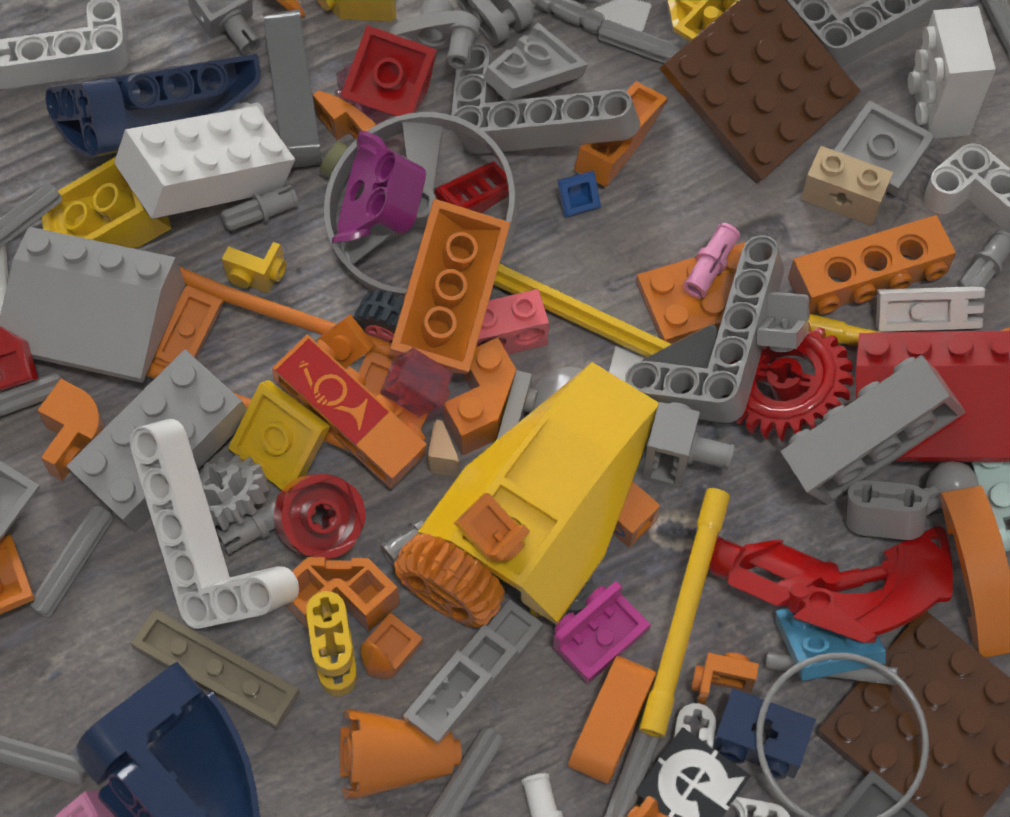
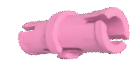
M728 223L718 224L708 245L699 250L696 255L697 263L687 280L683 283V289L689 295L698 299L705 298L717 274L725 270L728 263L726 259L740 238V232L734 226Z

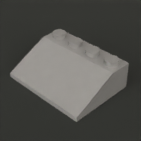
M28 227L13 258L0 314V326L28 341L31 355L34 359L143 383L184 289L185 281L175 257Z

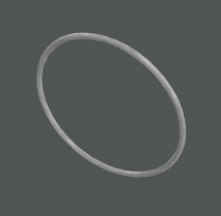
M821 654L794 665L769 690L762 704L757 722L756 744L758 758L771 788L791 810L801 817H816L794 804L782 792L772 777L763 748L765 716L775 693L797 671L824 660H853L880 670L900 686L912 703L920 723L922 757L916 778L907 793L897 804L883 814L876 816L891 817L905 806L918 789L928 761L929 735L923 711L913 692L889 668L870 658L856 654Z

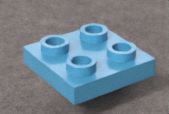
M788 608L776 610V624L794 665L810 657L827 653L856 654L870 658L880 664H886V650L879 636H877L876 643H863L794 618L793 616L796 613H792ZM832 659L806 666L799 670L798 674L802 681L872 666L853 660Z

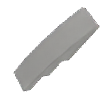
M509 599L488 626L484 624L462 651L457 650L405 712L403 719L436 744H439L513 666L543 630V623Z

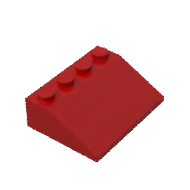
M1010 331L859 333L856 362V399L859 398V391L868 384L875 381L881 383L893 375V369L900 362L910 357L916 359L922 355L939 372L966 411L965 414L895 461L1010 462Z

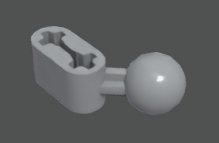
M952 461L940 463L930 472L925 489L911 484L860 480L853 483L848 490L846 525L852 532L863 536L901 540L916 539L924 533L927 515L937 509H942L939 494L979 486L977 475L968 465Z

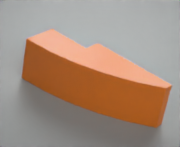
M637 81L626 91L631 96L640 119V127L637 133L629 139L583 144L579 148L574 171L581 174L593 170L596 182L604 187L609 185L631 158L668 100V97Z

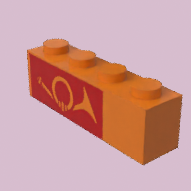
M307 334L272 367L273 381L288 395L331 427L328 432L383 483L392 489L425 456L427 443L424 442L426 439L425 435L412 422L408 421L405 424L394 414L396 412L394 406L384 396L378 394L375 397L365 388L366 382L356 370L351 367L345 369L335 360V352L324 341L319 340L316 343Z

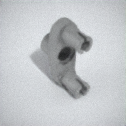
M424 0L421 5L420 15L391 26L388 33L431 48L450 45L447 62L453 68L465 69L470 66L471 51L474 41L478 39L480 21L468 12L454 11L452 4L446 0Z

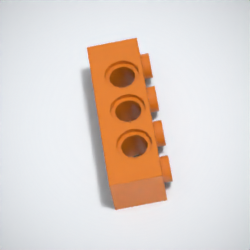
M933 215L794 258L788 280L795 294L809 296V315L816 313L826 315L834 312L842 305L851 302L864 303L871 300L877 295V289H906L912 283L921 280L934 281L940 279L949 271L956 251L937 215ZM903 255L910 256L914 260L906 259ZM868 266L875 267V268H877L879 271H873V270H870V269L867 268V267H868ZM832 277L839 278V279H841L843 282H836V281L832 280L831 278H832Z

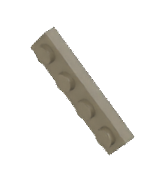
M155 608L130 643L134 650L166 668L179 662L201 688L208 692H213L215 696L276 730L279 729L300 695L299 689Z

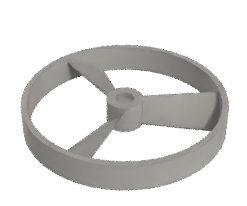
M436 112L404 114L383 121L368 130V132L379 136L383 141L404 133L407 159L425 169V184L417 217L413 224L421 228H425L434 199H437L433 191L443 129L469 136L485 146L502 165L509 185V207L506 221L511 223L500 261L502 260L516 231L519 217V196L507 159L496 142L487 133L464 119ZM357 139L337 162L326 189L324 220L331 244L332 237L337 234V204L342 187L351 172L353 161L357 154ZM376 224L371 227L370 235L353 241L332 244L336 254L347 270L365 287L373 292L381 290L385 294L388 291L397 298L399 296L405 298L407 288L394 287L378 282L353 266L358 260L392 235L393 231Z

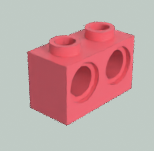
M535 289L489 300L476 347L497 337L507 354L548 345L549 321L539 290Z

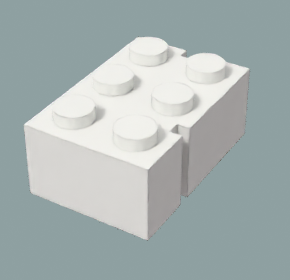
M979 6L933 10L928 27L923 29L921 49L917 50L915 54L914 70L908 75L909 92L911 95L915 94L917 101L915 109L916 121L918 125H923V129L934 134V139L967 136L971 134L996 70Z

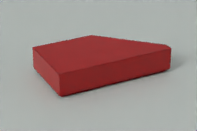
M0 326V391L3 392L36 381L38 376L28 341Z

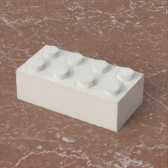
M252 106L125 129L114 163L151 219L251 198L256 193L260 196L283 188L295 158L259 108Z

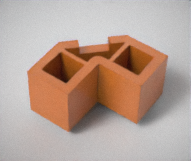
M498 337L475 348L469 373L463 374L471 390L443 402L445 425L462 456L496 441L516 368Z
M307 557L292 570L298 580V596L293 602L284 606L309 631L306 608L310 598L319 592L331 591L343 599L346 609L369 632L400 605L398 587L369 558H351V561L326 560L325 557Z

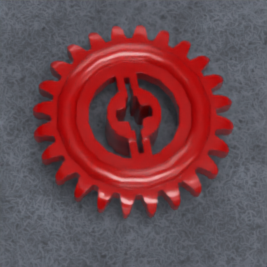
M810 323L809 333L797 349L788 352H775L770 350L769 346H763L746 409L743 415L738 420H735L736 423L741 425L747 419L746 427L750 434H753L755 428L760 425L761 434L765 440L768 439L770 431L776 428L778 438L782 442L785 439L787 428H791L794 435L801 431L802 425H806L810 430L816 427L815 419L823 420L828 409L841 405L837 398H843L847 401L850 399V392L844 385L846 384L851 387L854 384L853 376L850 374L853 370V365L849 359H846V348L838 346L836 336L830 335L826 337L824 328L819 327L811 332ZM785 355L799 356L807 360L814 367L815 375L803 373L801 364L792 358L783 357L775 360L770 365L767 363ZM740 360L732 361L729 364L737 363ZM757 381L769 383L774 400L761 393L757 387ZM729 394V395H723L722 397L725 399V398L729 397L730 394Z

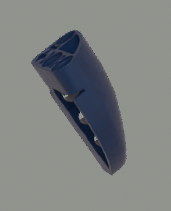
M258 54L243 55L49 87L45 93V101L52 121L65 140L79 153L95 158L118 153L125 129L228 110L257 86L261 78V69Z
M179 662L166 668L93 724L79 739L72 752V757L96 785H100L109 779V783L98 792V798L115 817H260L256 784L250 760L239 733L226 709L215 694L210 691L204 695V691Z

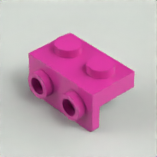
M617 581L608 588L605 586L597 588L587 598L585 602L587 606L577 615L573 612L567 614L554 628L556 633L554 635L553 649L587 684L609 667L617 655L621 656L643 637L651 627V624L622 596L623 587Z

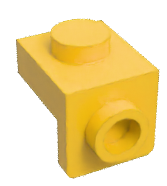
M276 242L272 243L264 259L229 246L222 257L226 278L230 282L241 288L252 287L268 294L274 282L281 281L287 267L282 245Z

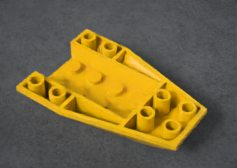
M591 362L470 462L417 533L441 537L448 543H454L461 550H467L469 555L479 559V562L484 567L489 568L491 573L521 591L522 603L557 625L605 558L652 431L659 402ZM483 493H489L517 525H525L530 530V533L522 540L525 543L524 548L507 562L504 559L500 562L487 561L454 524Z

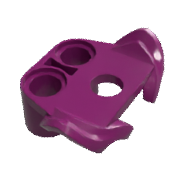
M361 131L357 137V154L353 161L337 225L338 233L332 237V244L353 241L370 235L371 227L376 224L402 235L412 227L417 217L426 179L425 169L417 163L389 150L379 136L368 131ZM364 184L361 196L355 200L357 191Z

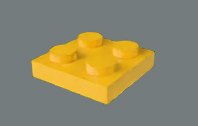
M270 380L259 383L228 449L236 455H240L242 460L251 457L255 465L260 464L266 478L283 490L291 481L307 474L331 426Z

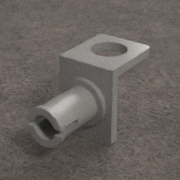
M188 0L190 10L211 39L227 31L243 55L250 53L247 48L248 45L254 51L261 44L260 38L256 36L245 21L253 15L252 0H237L214 14H211L202 0Z

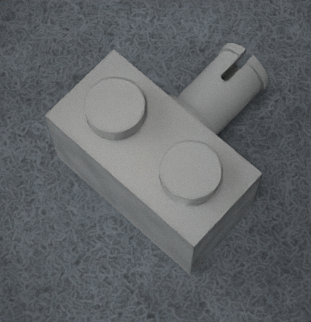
M659 402L648 442L642 480L682 489L687 466L692 464V461L729 470L735 444H727L699 437V432H696L699 411L691 410L689 406L682 403L672 402L666 404Z

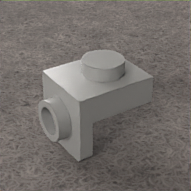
M771 292L768 296V317L757 329V345L769 346L770 350L775 352H788L797 349L809 333V296L805 294Z

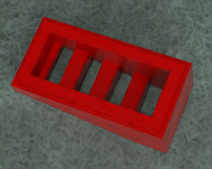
M492 161L435 188L434 194L437 200L483 213L509 195V185L505 171L495 161ZM489 178L496 187L493 188L485 179ZM475 186H477V188L482 192V194H480L475 189ZM464 194L469 200L466 201L462 195Z

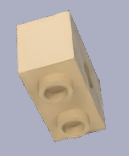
M820 146L808 172L801 200L873 226L885 198L893 172Z

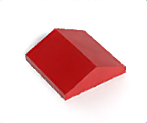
M366 25L341 97L395 117L416 113L429 89L437 50Z

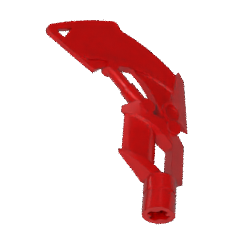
M939 526L925 531L916 539L906 540L885 550L883 553L885 560L881 565L865 569L855 568L842 572L839 571L836 563L831 561L824 562L783 544L781 539L746 544L743 547L717 536L708 572L728 581V585L775 606H787L789 611L796 613L793 616L794 618L863 643H876L878 635L911 622L928 611L937 602L950 601L953 592L950 546L946 530ZM933 539L939 541V547L932 541ZM758 566L786 580L775 583L748 570ZM879 580L886 582L883 589L857 594L838 593L862 587L870 582Z

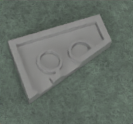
M537 23L532 27L531 33L528 36L523 35L512 50L507 49L487 67L483 80L493 87L500 96L510 101L582 77L588 64L541 24Z

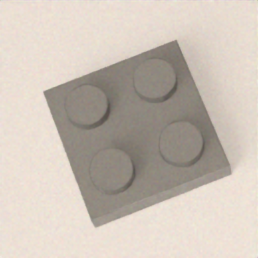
M869 100L834 151L892 171L893 174L887 192L896 196L931 146L935 135Z

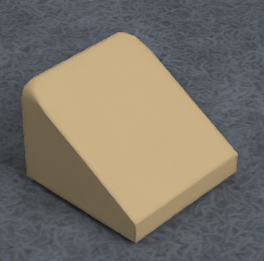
M436 420L428 451L429 470L432 474L458 477L460 475V466L457 453L443 421Z

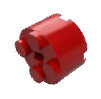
M309 474L296 478L279 493L275 501L274 524L280 539L292 551L307 557H325V559H330L346 553L357 542L366 520L364 502L357 489L342 478L330 474ZM315 507L326 509L327 516L321 519L322 526L320 523L312 522L311 516L316 513Z

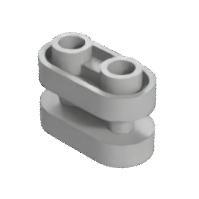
M457 0L462 11L468 12L479 19V32L492 45H497L509 38L510 31L508 25L519 32L533 23L535 10L530 0Z

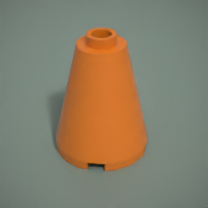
M346 709L343 712L342 717L350 719L349 727H341L340 777H349L350 788H342L345 799H358L451 775L454 766H459L461 763V742L459 739L453 738L452 731L439 744H436L406 720L356 709Z

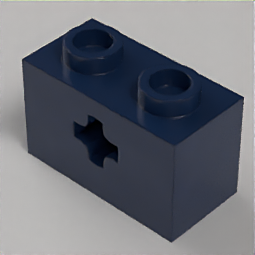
M733 688L716 733L713 748L719 750L720 754L732 762L744 763L746 760L761 766L758 758L756 731L764 699ZM770 702L763 727V732L767 734L766 743L763 744L767 765L772 777L786 779L788 776L794 779L801 767L816 719Z

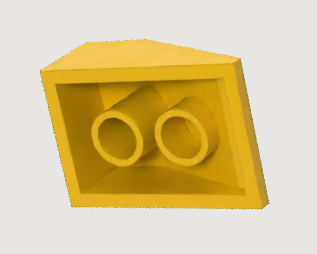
M116 157L58 190L62 197L61 203L41 217L44 230L128 248H136L146 244L170 230L171 225L169 216L151 219L115 165Z

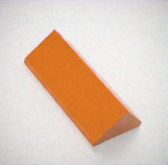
M437 199L433 200L390 351L423 371L469 373L511 222Z

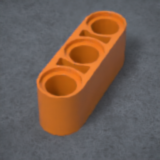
M620 655L616 656L568 763L569 768L609 785L657 675L656 671Z

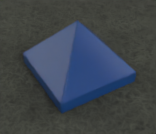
M593 170L557 180L564 217L601 208L595 172Z

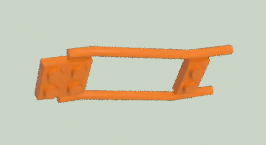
M179 266L185 286L187 287L184 288L146 376L155 379L184 349L197 359L222 309L223 302L323 335L337 323L228 287ZM367 334L375 346L366 354L358 371L366 382L364 387L375 397L378 394L384 396L394 406L396 410L394 414L405 424L408 421L412 422L422 431L442 382L406 368L408 361L390 351L391 343ZM234 393L248 408L252 399ZM327 433L324 442L350 452L332 434Z

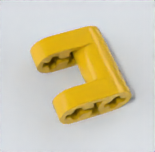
M322 591L310 598L306 608L312 656L322 689L332 696H343L350 693L357 683V668L352 636L343 599L334 592ZM338 655V662L332 663L331 656ZM345 672H350L349 674L343 675L342 683H334L332 677H337L339 675L344 674Z

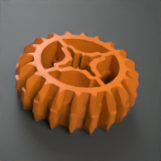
M416 534L403 546L398 553V559L394 563L397 577L400 578L402 585L409 588L411 594L416 595L421 602L427 604L443 616L453 619L457 624L461 622L467 627L481 628L484 624L487 625L491 618L496 616L501 608L500 604L505 598L503 595L505 591L498 578L491 574L489 568L484 567L479 562V559L469 555L467 550L463 551L456 547L454 543H448L441 537H433L431 534Z

